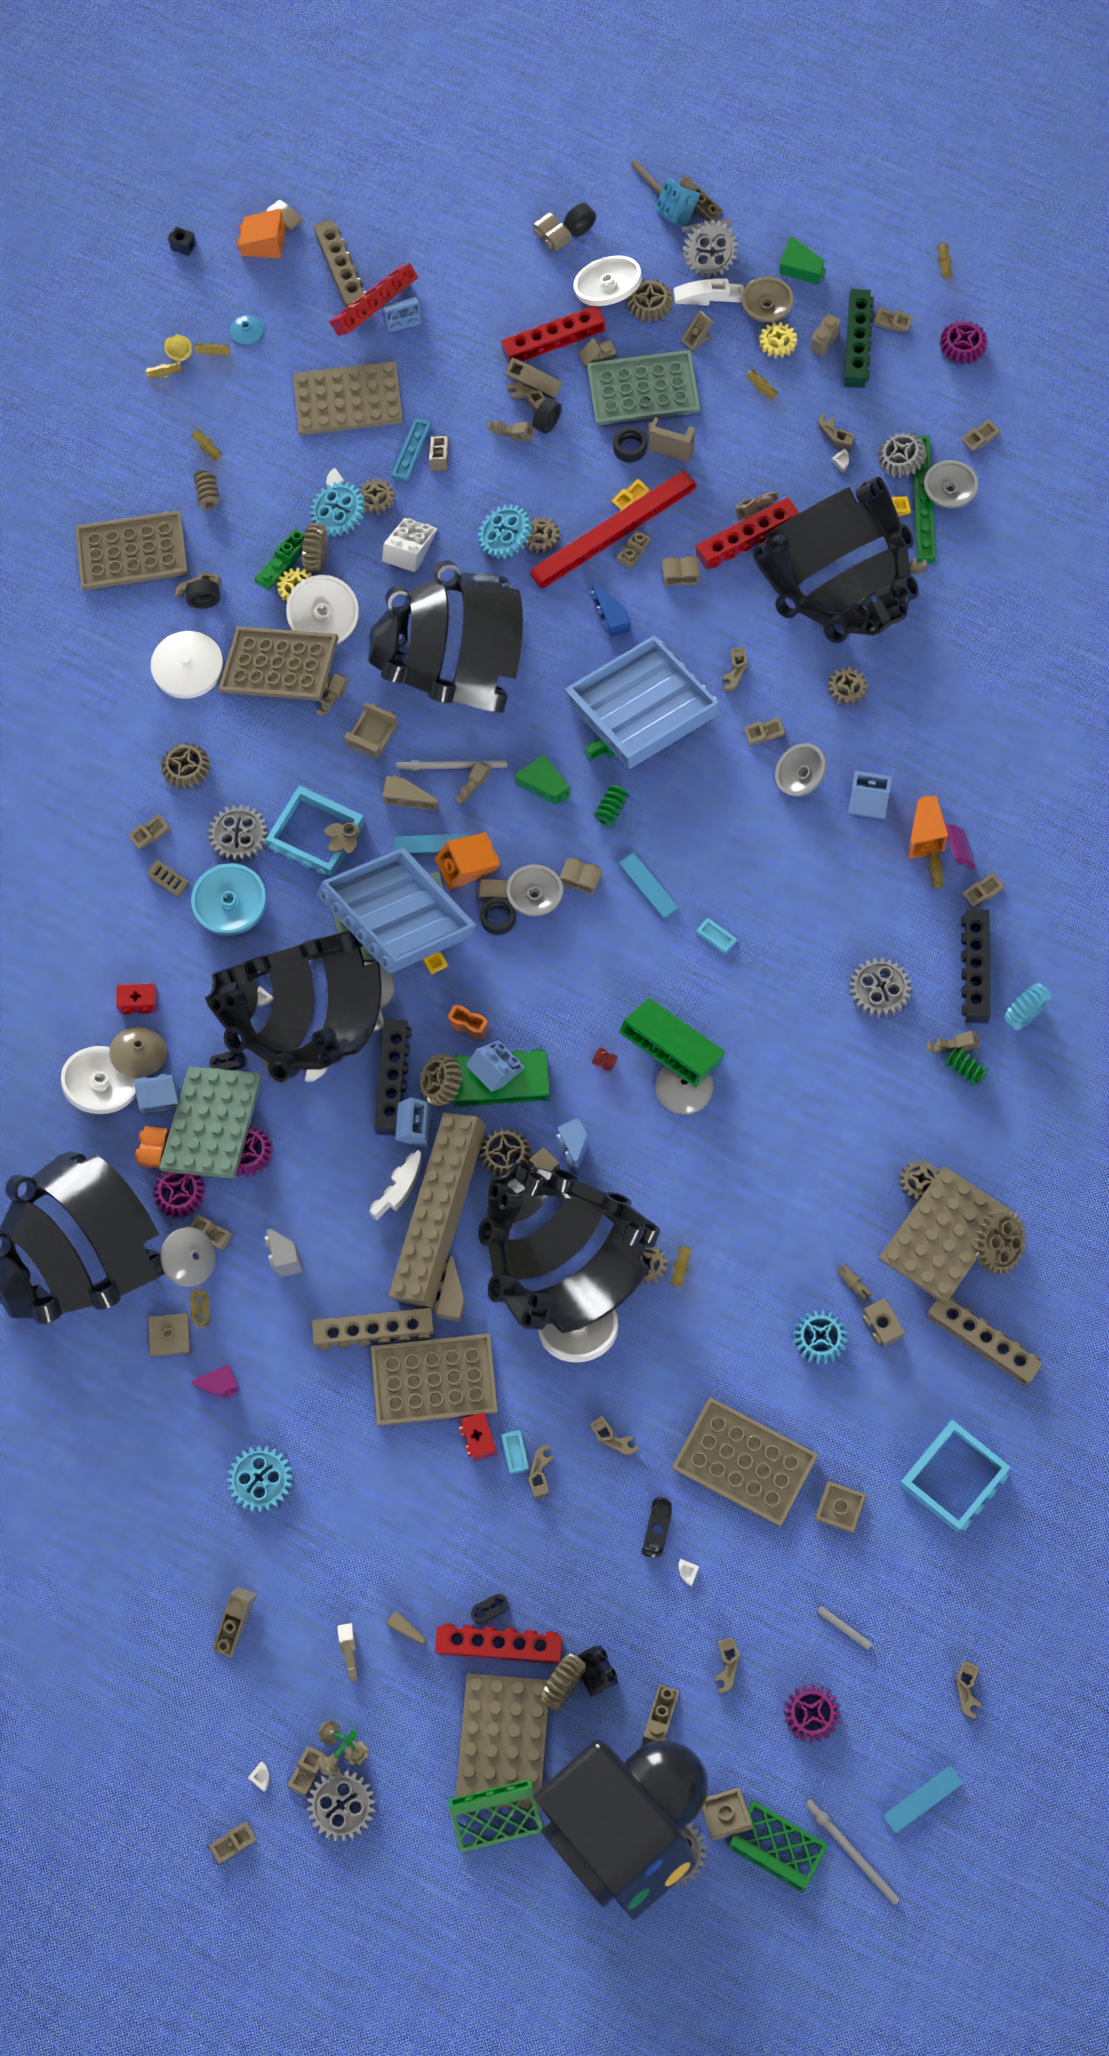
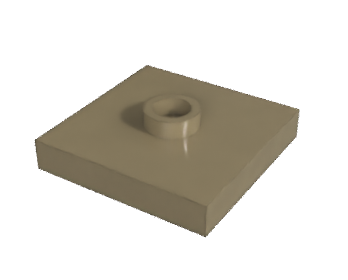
M188 1313L148 1317L150 1357L191 1353Z
M827 1481L814 1520L854 1534L867 1494Z
M740 1787L707 1797L702 1811L712 1841L753 1829Z

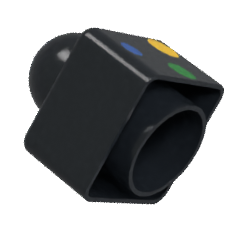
M596 1740L533 1795V1798L551 1821L540 1832L603 1908L615 1898L631 1919L635 1921L694 1867L696 1861L694 1852L681 1831L701 1812L707 1799L708 1778L699 1757L691 1749L678 1742L659 1740L648 1743L623 1762L607 1743Z

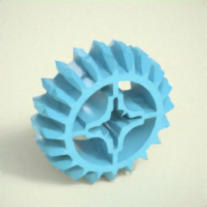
M1040 983L1034 984L1008 1008L1004 1019L1015 1030L1022 1029L1044 1010L1045 1006L1050 1002L1051 993Z
M815 1310L813 1312L814 1317L807 1313L806 1319L800 1318L801 1324H796L795 1326L798 1331L793 1333V1336L797 1337L793 1342L799 1345L796 1351L800 1352L803 1350L801 1357L804 1358L808 1355V1362H811L813 1358L816 1359V1364H819L820 1359H823V1363L827 1364V1358L834 1362L835 1356H841L839 1350L845 1351L846 1349L843 1344L847 1343L848 1339L844 1337L847 1335V1331L842 1330L845 1326L844 1323L837 1324L840 1318L836 1317L833 1320V1313L830 1312L827 1317L824 1310H822L821 1315H818V1312ZM823 1323L826 1324V1326L823 1328H818L813 1324ZM806 1329L813 1338L809 1345L806 1344L804 1339ZM832 1329L837 1337L835 1346L828 1337ZM817 1335H824V1339H819L816 1341ZM817 1347H823L826 1350L829 1349L828 1351L824 1352L815 1351Z

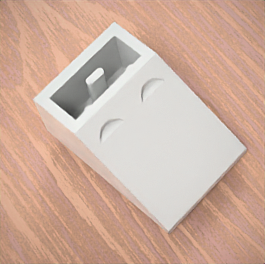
M404 518L384 542L382 562L415 572L422 564L437 532V528L416 522L413 519Z

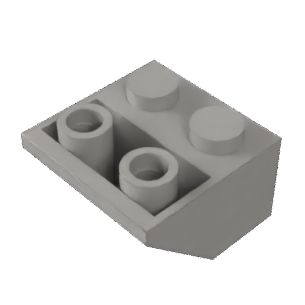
M267 1229L268 1236H265V1242L269 1252L272 1253V1255H269V1261L273 1271H277L279 1277L303 1272L299 1252L294 1242L272 1229Z

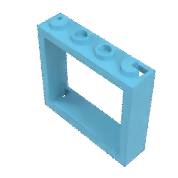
M299 785L266 838L268 848L272 849L274 853L284 854L291 861L296 860L300 862L305 868L317 870L320 875L324 874L333 877L347 855L344 849L335 852L329 863H326L278 840V837L300 801L347 823L356 824L359 828V833L365 825L364 816ZM350 830V831L347 832V834H352V833H353L352 830Z
M951 1420L903 1478L900 1486L958 1533L961 1529L965 1531L972 1523L970 1518L974 1513L978 1515L985 1507L982 1504L986 1498L991 1499L998 1491L995 1487L999 1482L1003 1484L1010 1476L1008 1471L1011 1467L955 1421ZM954 1432L1000 1469L959 1521L912 1483Z

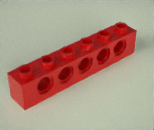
M408 263L397 267L332 318L329 323L337 336L349 334L416 281L419 277L412 265Z
M598 306L587 307L582 311L571 313L563 318H558L533 329L522 331L514 336L506 337L501 340L502 351L508 364L512 358L523 362L605 332V319Z
M789 497L698 543L696 545V555L706 570L715 568L723 561L731 560L737 554L746 552L752 546L766 541L765 536L799 514V511Z
M444 1623L442 1627L437 1626L435 1653L437 1655L559 1664L561 1662L563 1638L558 1636L557 1632H546V1635H541L535 1630H525V1633H517V1629L505 1628L503 1632L496 1631L495 1627H484V1630L475 1629L476 1626L463 1625V1628H455L454 1624ZM454 1636H463V1642L460 1645H454L452 1643ZM478 1636L484 1638V1643L480 1647L473 1645L474 1638ZM497 1638L505 1640L502 1648L494 1647L493 1644ZM517 1640L525 1641V1648L522 1650L515 1649V1642ZM539 1641H543L547 1645L546 1649L542 1652L535 1650V1645Z

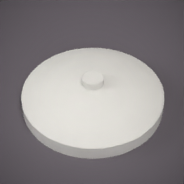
M609 256L598 259L585 266L577 274L574 280L575 294L581 302L591 306H606L620 302L633 294L642 281L640 266L635 260L625 256Z
M316 575L301 581L292 590L287 601L286 614L292 631L337 634L339 637L338 645L346 640L354 631L358 622L359 607L354 592L342 580L328 575Z
M195 631L179 632L167 637L157 646L151 659V672L158 687L170 696L183 699L195 698L210 691L220 680L224 667L223 656L216 642L209 636Z
M94 1046L82 1049L73 1054L63 1066L61 1073L62 1091L67 1100L82 1111L93 1114L113 1113L126 1107L136 1095L134 1081L139 1080V1078L127 1077L114 1068L110 1060V1047Z
M614 1310L597 1322L568 1333H561L553 1324H546L544 1329L538 1330L539 1337L544 1348L558 1359L568 1362L589 1361L601 1356L613 1345L618 1334L617 1314Z

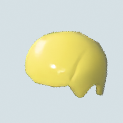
M177 334L166 339L164 344L165 353L174 361H184L192 353V344L187 337Z

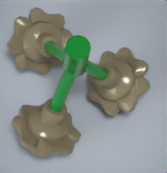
M329 1720L328 1723L323 1722L321 1729L318 1731V1735H320L319 1741L324 1742L326 1746H330L331 1743L336 1744L337 1738L343 1740V1744L336 1753H333L330 1757L320 1755L317 1759L320 1763L318 1768L321 1770V1773L327 1776L331 1774L338 1775L340 1772L336 1762L339 1760V1755L344 1749L346 1752L344 1758L350 1762V1765H355L356 1763L361 1765L363 1760L369 1757L367 1754L369 1748L363 1744V1741L358 1743L354 1741L358 1733L355 1730H351L347 1736L341 1735L340 1725L334 1723L333 1720Z

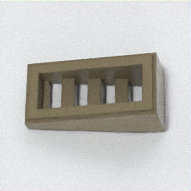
M448 436L431 437L429 454L431 471L448 469Z
M158 860L147 872V877L150 881L178 898L189 885V881ZM165 874H167V876H166V877L164 878V880L162 881V880H161L162 877H163ZM173 877V881L170 883V885H168V882ZM178 881L181 882L175 890V885L178 883Z
M398 1611L386 1621V1624L395 1631L425 1646L427 1644V1640Z

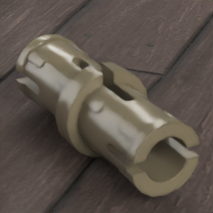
M843 1264L842 1268L839 1267L836 1273L848 1284L847 1287L849 1289L852 1288L861 1300L865 1301L866 1297H869L872 1292L860 1281L861 1278L859 1276H856L846 1264Z

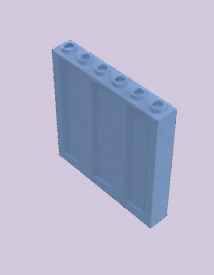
M652 636L564 689L566 701L628 769L633 768L719 715V700L712 696L707 687L701 685L697 677L687 670L683 662L680 663L675 654L666 648L662 640L659 641L655 636Z
M404 847L322 881L317 892L320 899L389 974L469 938L476 926Z

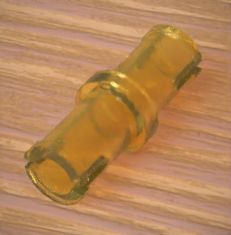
M940 243L937 246L939 253L938 264L941 267V277L948 279L953 275L951 270L952 258L949 256L948 243Z
M214 342L210 344L195 343V354L230 356V344L222 345L215 344Z
M180 361L166 365L162 363L161 366L146 368L148 380L162 376L165 378L170 374L182 372Z
M754 369L747 374L746 378L756 386L759 392H763L769 400L772 401L777 397L779 392L768 384L766 378L763 379Z
M197 429L192 433L191 437L200 445L202 451L207 452L215 461L221 458L222 452L214 446L213 441L208 439L201 430Z
M930 850L928 855L932 887L936 889L942 888L945 884L942 873L944 866L941 864L940 850Z
M687 1246L679 1247L677 1261L673 1264L674 1272L670 1283L672 1286H683L685 1273L689 1269L688 1261L692 1251Z

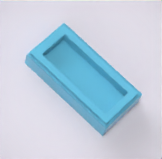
M709 918L696 930L697 935L724 955L737 943V938Z
M521 1430L501 1434L510 1475L530 1471Z

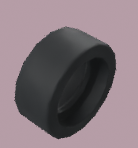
M580 203L568 212L563 224L573 237H579L588 232L594 225L596 213L587 203Z
M551 398L544 399L534 414L532 420L533 428L544 434L549 433L560 417L561 404Z
M625 427L615 434L613 444L614 453L617 458L629 463L642 459L647 450V440L643 431L635 427ZM633 438L638 440L641 445L635 451H625L620 447V443L625 439Z
M200 579L192 581L185 587L186 602L193 608H210L217 605L220 601L219 585L212 580Z
M491 898L481 907V924L490 934H506L515 925V909L505 898ZM496 907L506 909L509 912L508 921L498 926L490 924L487 920V914L491 909Z

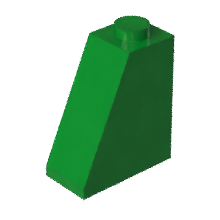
M790 236L780 262L779 274L819 285L820 279H824L826 274V268H824L825 260Z
M545 755L514 774L517 786L555 805L566 801L571 795L570 786Z

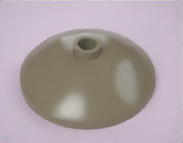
M760 277L748 283L744 288L741 297L742 307L748 316L757 321H778L790 312L793 306V292L787 283L778 278Z
M145 1027L128 1028L120 1032L113 1039L109 1050L110 1060L114 1068L127 1077H149L157 1073L164 1066L167 1060V1045L162 1036L152 1029Z

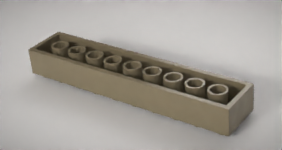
M443 1113L388 1295L399 1304L431 1309L434 1307L444 1273V1266L447 1263L487 1127L478 1117Z

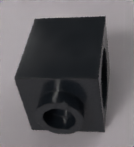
M177 226L168 236L171 250L190 256L197 244L194 232Z

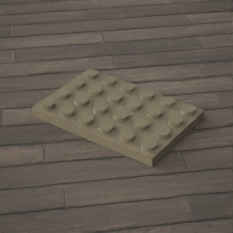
M396 361L293 373L299 436L403 423Z
M180 510L75 526L82 591L188 575Z
M237 626L218 690L221 693L321 701L339 637L337 634Z
M943 1166L878 1260L946 1305L978 1258L975 1255L979 1251L974 1249L978 1242H975L974 1239L979 1237L976 1231L981 1230L979 1223L984 1224L983 1217L989 1218V1212L994 1213L995 1209H1006L1009 1211L1010 1209Z
M490 1333L371 1346L378 1427L469 1417L482 1412L485 1415L498 1414Z
M709 1397L674 1462L672 1470L781 1528L818 1454Z
M467 1673L456 1797L528 1779L532 1781L534 1794L542 1788L548 1706L542 1702L541 1696L548 1680ZM531 1797L522 1799L518 1805L528 1810L532 1804ZM505 1803L501 1804L500 1808H512V1806Z

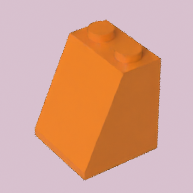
M282 209L243 217V223L239 226L240 238H237V249H240L241 256L281 259L286 233Z
M923 796L917 801L907 855L908 859L945 851L948 832L937 796Z
M486 832L447 841L434 858L449 891L490 875L500 866L499 857L495 854L492 842Z

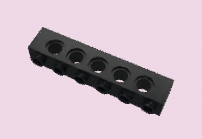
M966 909L965 916H961V927H964V933L961 934V945H965V951L961 952V962H965V969L961 971V980H965V986H962L961 997L965 998V1004H962L961 1015L965 1016V1023H988L990 1019L989 910ZM976 928L979 930V932L974 933L971 931V929ZM971 946H977L980 950H973ZM976 963V964H978L980 967H979V968H973V967L971 966V964ZM977 981L980 985L974 986L971 982ZM977 999L980 1003L974 1004L971 1002V1000Z
M384 1019L374 1125L375 1132L378 1135H396L398 1103L405 1100L402 1098L403 1093L407 1091V1081H404V1075L408 1074L406 1056L410 1055V1045H407L408 1038H411L412 1033L407 1020ZM396 1038L401 1039V1042L398 1044L392 1043ZM394 1056L400 1057L396 1062L390 1061ZM393 1074L398 1075V1078L395 1080L389 1079ZM392 1092L397 1094L394 1098L387 1097ZM388 1111L395 1112L391 1117L386 1116Z

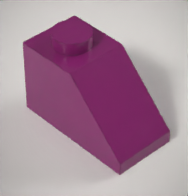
M229 1364L192 1380V1384L196 1389L219 1398L225 1397L228 1399L240 1391Z

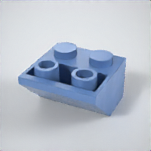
M415 297L389 303L382 307L388 332L399 331L400 329L422 324L419 303Z
M855 771L848 814L885 819L892 776Z
M500 1041L476 1049L466 1064L491 1092L503 1088L525 1068L519 1059L513 1056Z
M160 1074L158 1077H141L139 1080L134 1081L139 1109L143 1115L176 1110L180 1095L179 1087L172 1075Z
M411 1097L398 1103L395 1140L426 1149L430 1147L432 1110L428 1102Z
M579 1118L557 1127L558 1134L556 1135L557 1145L561 1152L565 1151L566 1163L569 1168L573 1167L575 1173L579 1172L588 1148L587 1133Z

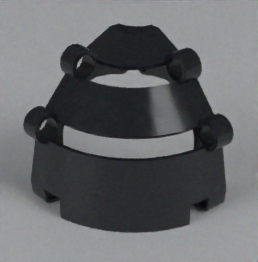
M879 476L862 483L856 489V497L859 502L856 501L850 487H847L814 504L775 528L765 536L767 540L759 544L753 551V557L758 568L779 595L775 602L777 612L785 618H793L798 613H801L824 625L825 636L834 643L843 642L851 633L872 636L882 633L885 629L907 616L909 601L917 598L919 595L918 584L910 574L908 549L913 546L912 533L907 525L901 524L889 490ZM884 536L888 546L887 550L843 571L815 589L808 596H805L799 589V584L825 566L859 547ZM876 593L877 601L874 602L871 598H868ZM785 598H789L794 602L795 609L786 604ZM833 623L841 625L844 633L837 632Z
M443 560L436 565L434 569L435 579L410 592L401 586L389 589L385 595V602L389 609L372 627L369 635L370 649L368 662L381 670V677L391 682L405 683L428 693L429 698L441 703L456 702L503 713L508 695L503 688L496 686L498 676L516 679L523 632V609L520 591L513 589L506 577L497 574L461 573L458 566L450 560ZM445 569H454L455 575L451 580H441V574ZM449 590L462 592L463 599L462 638L453 681L440 678L448 635L449 603L447 591ZM405 595L406 601L402 606L394 607L391 605L395 596ZM412 612L411 637L407 655L404 652L398 651V647H403L407 644L409 614Z
M348 930L312 939L211 974L213 980L212 990L205 999L209 1009L226 1029L224 1032V1042L227 1048L234 1053L249 1049L268 1062V1071L274 1080L284 1082L295 1077L300 1069L321 1070L341 1061L344 1056L359 1053L367 1044L376 1026L381 1005L382 982L379 962L369 965L364 964L360 948L363 945ZM322 957L328 986V1006L323 1029L312 1034L311 1042L297 1049L308 1031L314 1005L313 980L308 960ZM269 973L273 987V1007L267 1024L257 1034L250 1021L255 1013L258 1001L255 979Z
M69 1151L56 1157L33 1177L14 1175L8 1180L6 1194L12 1202L0 1227V1238L2 1240L0 1247V1302L9 1317L35 1318L38 1324H46L58 1319L63 1313L91 1306L98 1310L107 1309L116 1305L121 1300L120 1296L165 1274L161 1266L160 1252L145 1249L143 1243L159 1235L151 1217L127 1182L99 1156L94 1155L86 1159L83 1154ZM26 1182V1192L23 1196L19 1197L18 1188L20 1184ZM48 1194L69 1213L93 1247L107 1278L92 1284L81 1258L67 1236L49 1215L33 1204L37 1199ZM15 1243L34 1262L51 1293L44 1290L39 1284L31 1285L29 1281L31 1277L30 1271L17 1253Z
M514 1162L512 1168L505 1175L499 1178H492L488 1192L487 1218L481 1221L478 1230L480 1242L482 1245L489 1247L493 1276L488 1283V1296L492 1302L505 1303L518 1324L525 1329L542 1330L546 1324H553L561 1333L579 1330L597 1322L614 1311L640 1285L650 1269L640 1257L645 1247L653 1248L655 1246L660 1229L655 1223L631 1207V1200L624 1195L615 1192L605 1193L577 1181L575 1175L565 1170L552 1169L549 1171L528 1164ZM548 1196L565 1197L557 1213L544 1227L524 1238L508 1240L512 1224L532 1216L543 1205ZM602 1215H605L614 1223L607 1239L598 1252L585 1266L569 1278L556 1285L537 1291L526 1289L518 1281L546 1274L571 1259L590 1239Z

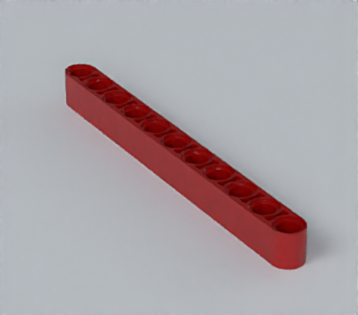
M686 471L679 472L536 565L530 571V576L540 588H546L690 494L696 488V482Z

